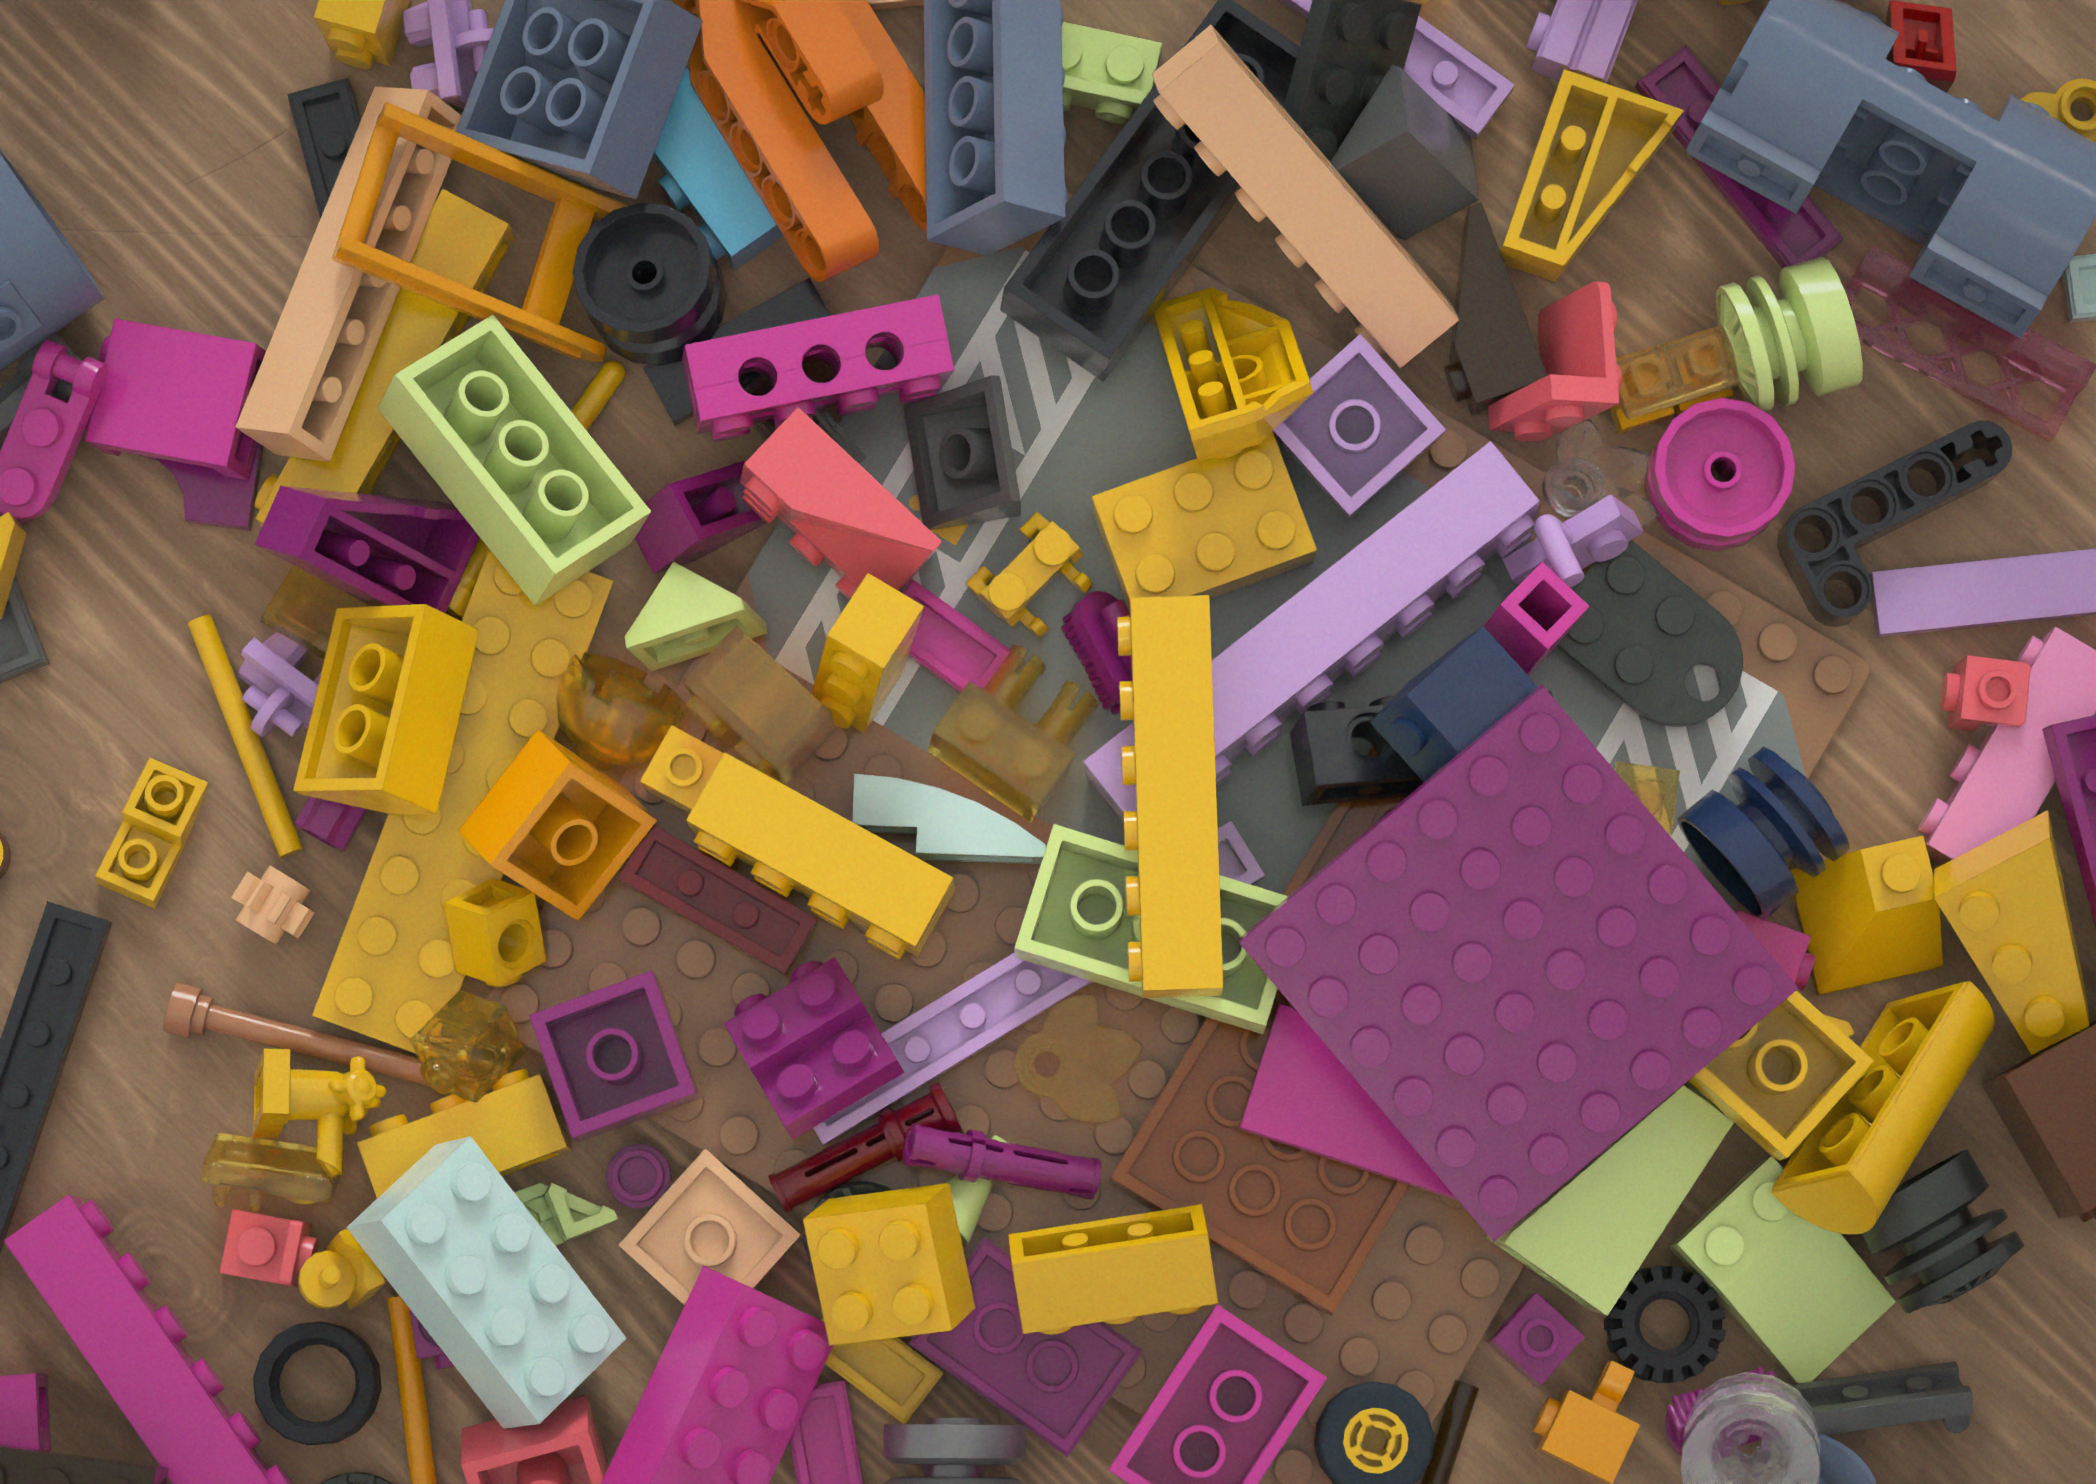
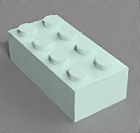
M471 1136L434 1145L346 1227L503 1429L540 1424L626 1339L625 1335Z

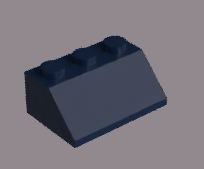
M1482 625L1412 678L1370 723L1425 782L1538 686Z

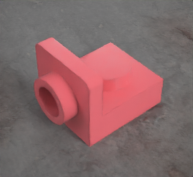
M232 1209L219 1273L299 1288L298 1276L301 1267L308 1258L318 1251V1238L309 1236L312 1224Z

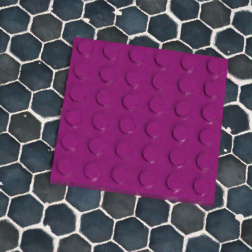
M1542 684L1238 938L1239 944L1493 1242L1799 989Z

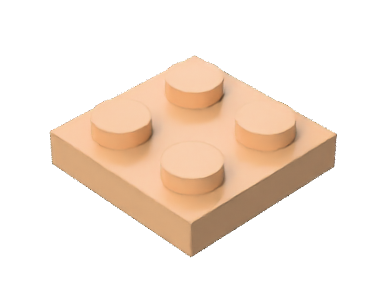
M704 1149L618 1246L685 1305L703 1265L755 1289L802 1235L707 1149Z

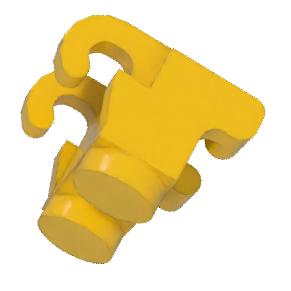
M1036 512L1019 529L1028 540H1031L1038 533L1036 538L996 577L983 565L965 585L999 619L1002 618L1011 628L1019 621L1034 636L1040 639L1049 629L1040 618H1035L1026 607L1060 573L1083 594L1093 586V583L1086 574L1080 573L1070 563L1071 561L1075 565L1084 556L1080 547L1070 538L1066 531L1053 521L1051 523L1048 522L1039 512ZM994 577L991 583L987 586L986 584Z

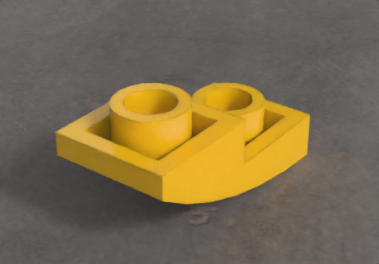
M149 758L122 810L123 822L95 875L96 883L155 909L194 826L209 787L208 782L153 758Z

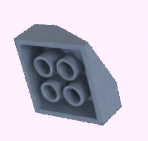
M505 0L456 132L574 183L637 199L703 20L669 0Z

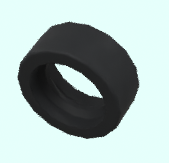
M323 1321L296 1324L277 1334L260 1354L253 1376L255 1402L265 1422L285 1439L305 1445L338 1443L359 1432L374 1414L382 1390L380 1365L369 1344L351 1329ZM325 1345L337 1349L348 1358L355 1371L356 1389L351 1403L342 1414L329 1421L311 1422L301 1419L287 1408L281 1397L279 1380L283 1367L295 1352L306 1346Z

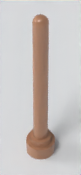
M176 982L166 1009L163 1031L166 1033L190 1038L192 1033L204 1035L206 1030H211L281 1049H290L293 1052L350 1066V1061L353 1057L361 1056L365 1059V1070L453 1093L463 1092L470 1085V1076L462 1068L213 1005L214 998L204 996L203 989Z

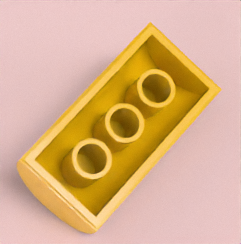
M1971 981L1953 984L1886 1004L1860 1046L1874 1062L1800 1143L1772 1187L1771 1193L1785 1207L1804 1220L1836 1233L1862 1234L1873 1228L1994 1029L1995 1019L1993 1010L1985 996Z

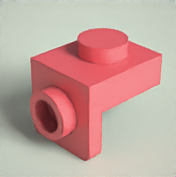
M1970 655L1963 658L1954 666L1953 673L1944 674L1941 685L1940 710L1949 711L1947 729L1973 732L1984 723L2010 727H2020L2026 720L2030 665L2026 662Z

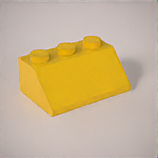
M426 604L337 608L293 791L304 796L388 814H437L455 733L459 724V716L468 677L473 664L479 629Z

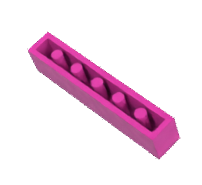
M67 1195L4 1240L160 1467L169 1468L167 1477L172 1484H293L278 1464H275L270 1469L266 1466L254 1448L262 1442L257 1431L240 1410L233 1415L229 1413L217 1395L225 1389L222 1381L203 1357L196 1362L190 1357L180 1342L188 1336L185 1328L166 1304L157 1309L144 1291V1288L151 1284L148 1275L130 1252H127L122 1257L119 1255L107 1235L114 1231V1227L93 1199L84 1204L80 1197Z

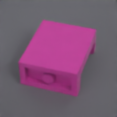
M114 319L111 335L105 338L99 353V361L108 366V371L85 428L87 432L85 441L110 455L119 456L121 452L209 467L226 477L249 480L257 442L235 426L266 350L252 342Z

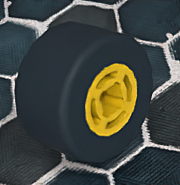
M1369 1381L1347 1387L1327 1402L1316 1423L1314 1447L1321 1469L1333 1484H1416L1421 1480L1432 1460L1434 1433L1428 1413L1414 1395L1394 1384Z

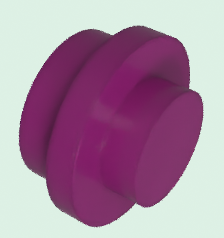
M632 1144L620 1149L611 1158L606 1171V1182L610 1193L619 1203L629 1208L644 1209L653 1206L669 1189L671 1170L666 1158L657 1149L645 1144Z

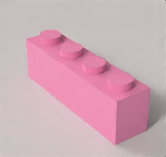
M2057 627L2048 632L2042 640L2035 636L2029 639L2016 660L2018 662H2026L2031 667L2025 723L2020 727L1984 723L1990 729L1979 748L1971 744L1966 746L1949 775L1958 781V784L1946 803L1936 798L1917 830L1926 835L1925 844L1931 860L1943 865L2035 817L2056 781L2042 729L2052 724L2095 714V649Z

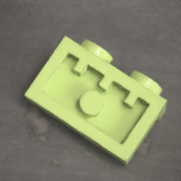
M1063 22L1061 27L1062 66L1065 72L1063 111H1069L1071 105L1096 110L1095 116L1110 123L1125 125L1154 86L1152 73L1157 70L1162 43Z

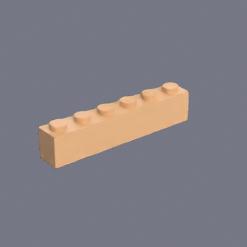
M1212 25L1208 26L1152 73L1160 93L1153 101L1164 117L1177 130L1185 124L1188 125L1201 140L1194 148L1206 165L1218 177L1226 170L1241 186L1235 192V195L1243 207L1258 223L1266 216L1281 232L1275 238L1281 250L1297 268H1300L1307 262L1321 277L1314 285L1322 297L1337 313H1340L1346 307L1360 322L1354 328L1357 336L1361 334L1380 356L1386 352L1398 367L1401 368L1459 321L1452 304L1445 294Z
M374 87L235 426L276 455L328 462L331 460L400 287L353 267L337 263L332 259L377 117L382 111L384 103L389 102L456 131L461 115L429 90ZM398 137L364 244L411 262L452 159Z

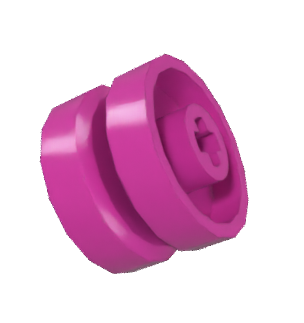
M1718 398L1696 403L1672 420L1648 458L1644 487L1650 511L1666 533L1689 547L1717 552L1743 546L1769 526L1792 492L1795 461L1789 438L1775 419L1750 402ZM1718 466L1719 475L1725 478L1730 477V480L1727 482L1717 481L1711 474V467Z

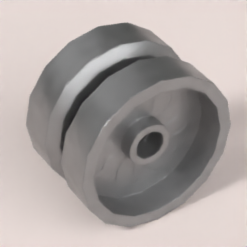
M925 1418V1424H884L883 1457L893 1464H924V1477H892L884 1484H1024L1014 1477H985V1465H1016L1025 1458V1425H984L985 1418Z

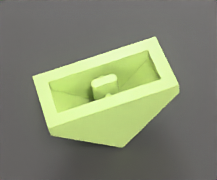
M673 562L624 638L626 648L652 672L768 634L766 622L742 598Z

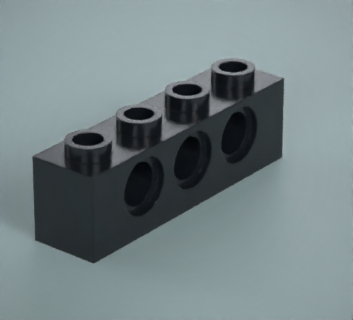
M1394 696L1376 699L1370 702L1369 706L1345 708V704L1341 701L1321 702L1310 706L1306 712H1303L1290 732L1302 806L1408 797L1424 783L1370 723ZM1351 738H1363L1369 741L1375 748L1377 757L1361 755L1354 748Z

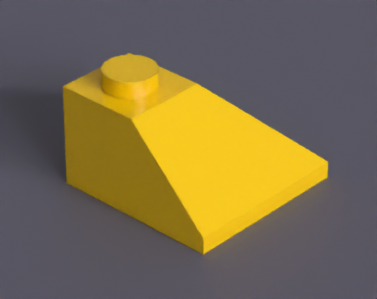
M1923 835L1843 854L1835 861L1830 859L1823 860L1826 869L1816 877L1808 875L1799 868L1790 870L1799 891L1793 896L1801 931L1811 936L1806 951L1815 955L1811 972L1817 996L1943 967L1940 907L1934 899V876Z

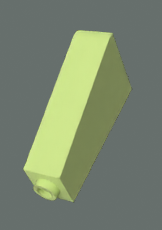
M1688 1082L1686 1086L1682 1085L1495 1242L1489 1236L1486 1239L1587 1310L1608 1316L1734 1122L1719 1111L1716 1105Z

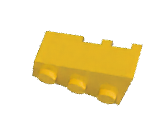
M1564 69L1500 250L1505 265L1556 282L1674 131L1684 110Z

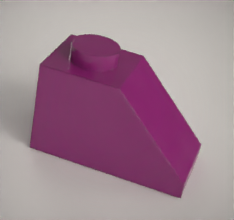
M747 460L670 483L645 502L652 512L639 530L635 540L654 574L668 570L673 562L684 565L696 561L767 523L741 498L746 488L740 483L744 463Z

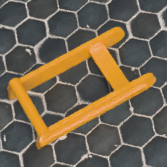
M385 102L382 111L377 117L332 259L337 263L353 267L483 321L494 315L507 332L572 359L603 362L607 347L604 344L559 324L574 279L572 272L577 248L588 233L592 219L599 221L613 210L628 205L389 102ZM398 137L555 203L522 309L364 244Z

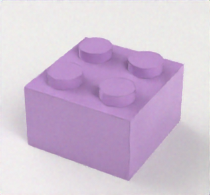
M1359 334L1309 379L1313 394L1273 431V434L1342 513L1350 519L1442 437L1446 429L1362 335Z

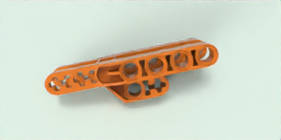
M672 0L674 4L703 20L688 60L689 79L692 88L800 264L812 279L817 282H823L877 256L879 252V239L871 219L766 51L767 49L771 51L804 107L819 124L827 125L842 117L849 116L858 131L855 138L861 147L867 145L890 184L887 190L892 198L899 197L916 225L923 231H927L925 93L867 0Z

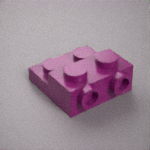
M835 957L825 963L820 961L803 963L792 973L790 984L768 997L764 994L748 996L737 1005L734 1012L735 1017L723 1023L792 1140L905 1073Z

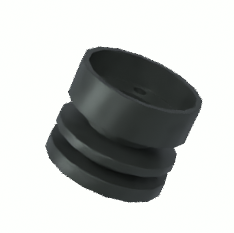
M1968 1149L1939 1162L1898 1185L1873 1228L1859 1234L1870 1254L1883 1252L1900 1246L1905 1254V1257L1895 1264L1884 1276L1888 1285H1893L1914 1274L1921 1281L1897 1299L1905 1314L1922 1307L1945 1304L1967 1293L1996 1275L2005 1262L2025 1246L2017 1232H2011L1990 1243L1987 1241L1984 1234L2008 1218L2003 1209L1989 1211L1973 1217L1967 1206L1981 1196L1989 1187Z

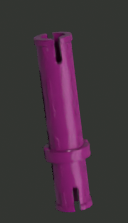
M912 1124L911 1130L907 1132L903 1150L905 1165L958 1174V1178L961 1181L973 1183L978 1178L991 1179L1034 1189L1065 1193L1088 1200H1093L1101 1179L1102 1167L1100 1159L1073 1156L1020 1144L999 1142L998 1140L986 1138L984 1132L968 1130L966 1134Z

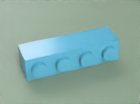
M685 68L652 156L665 174L657 182L678 211L688 206L701 223L698 228L706 237L716 261L725 256L734 270H736L783 237V234L692 88L689 70Z

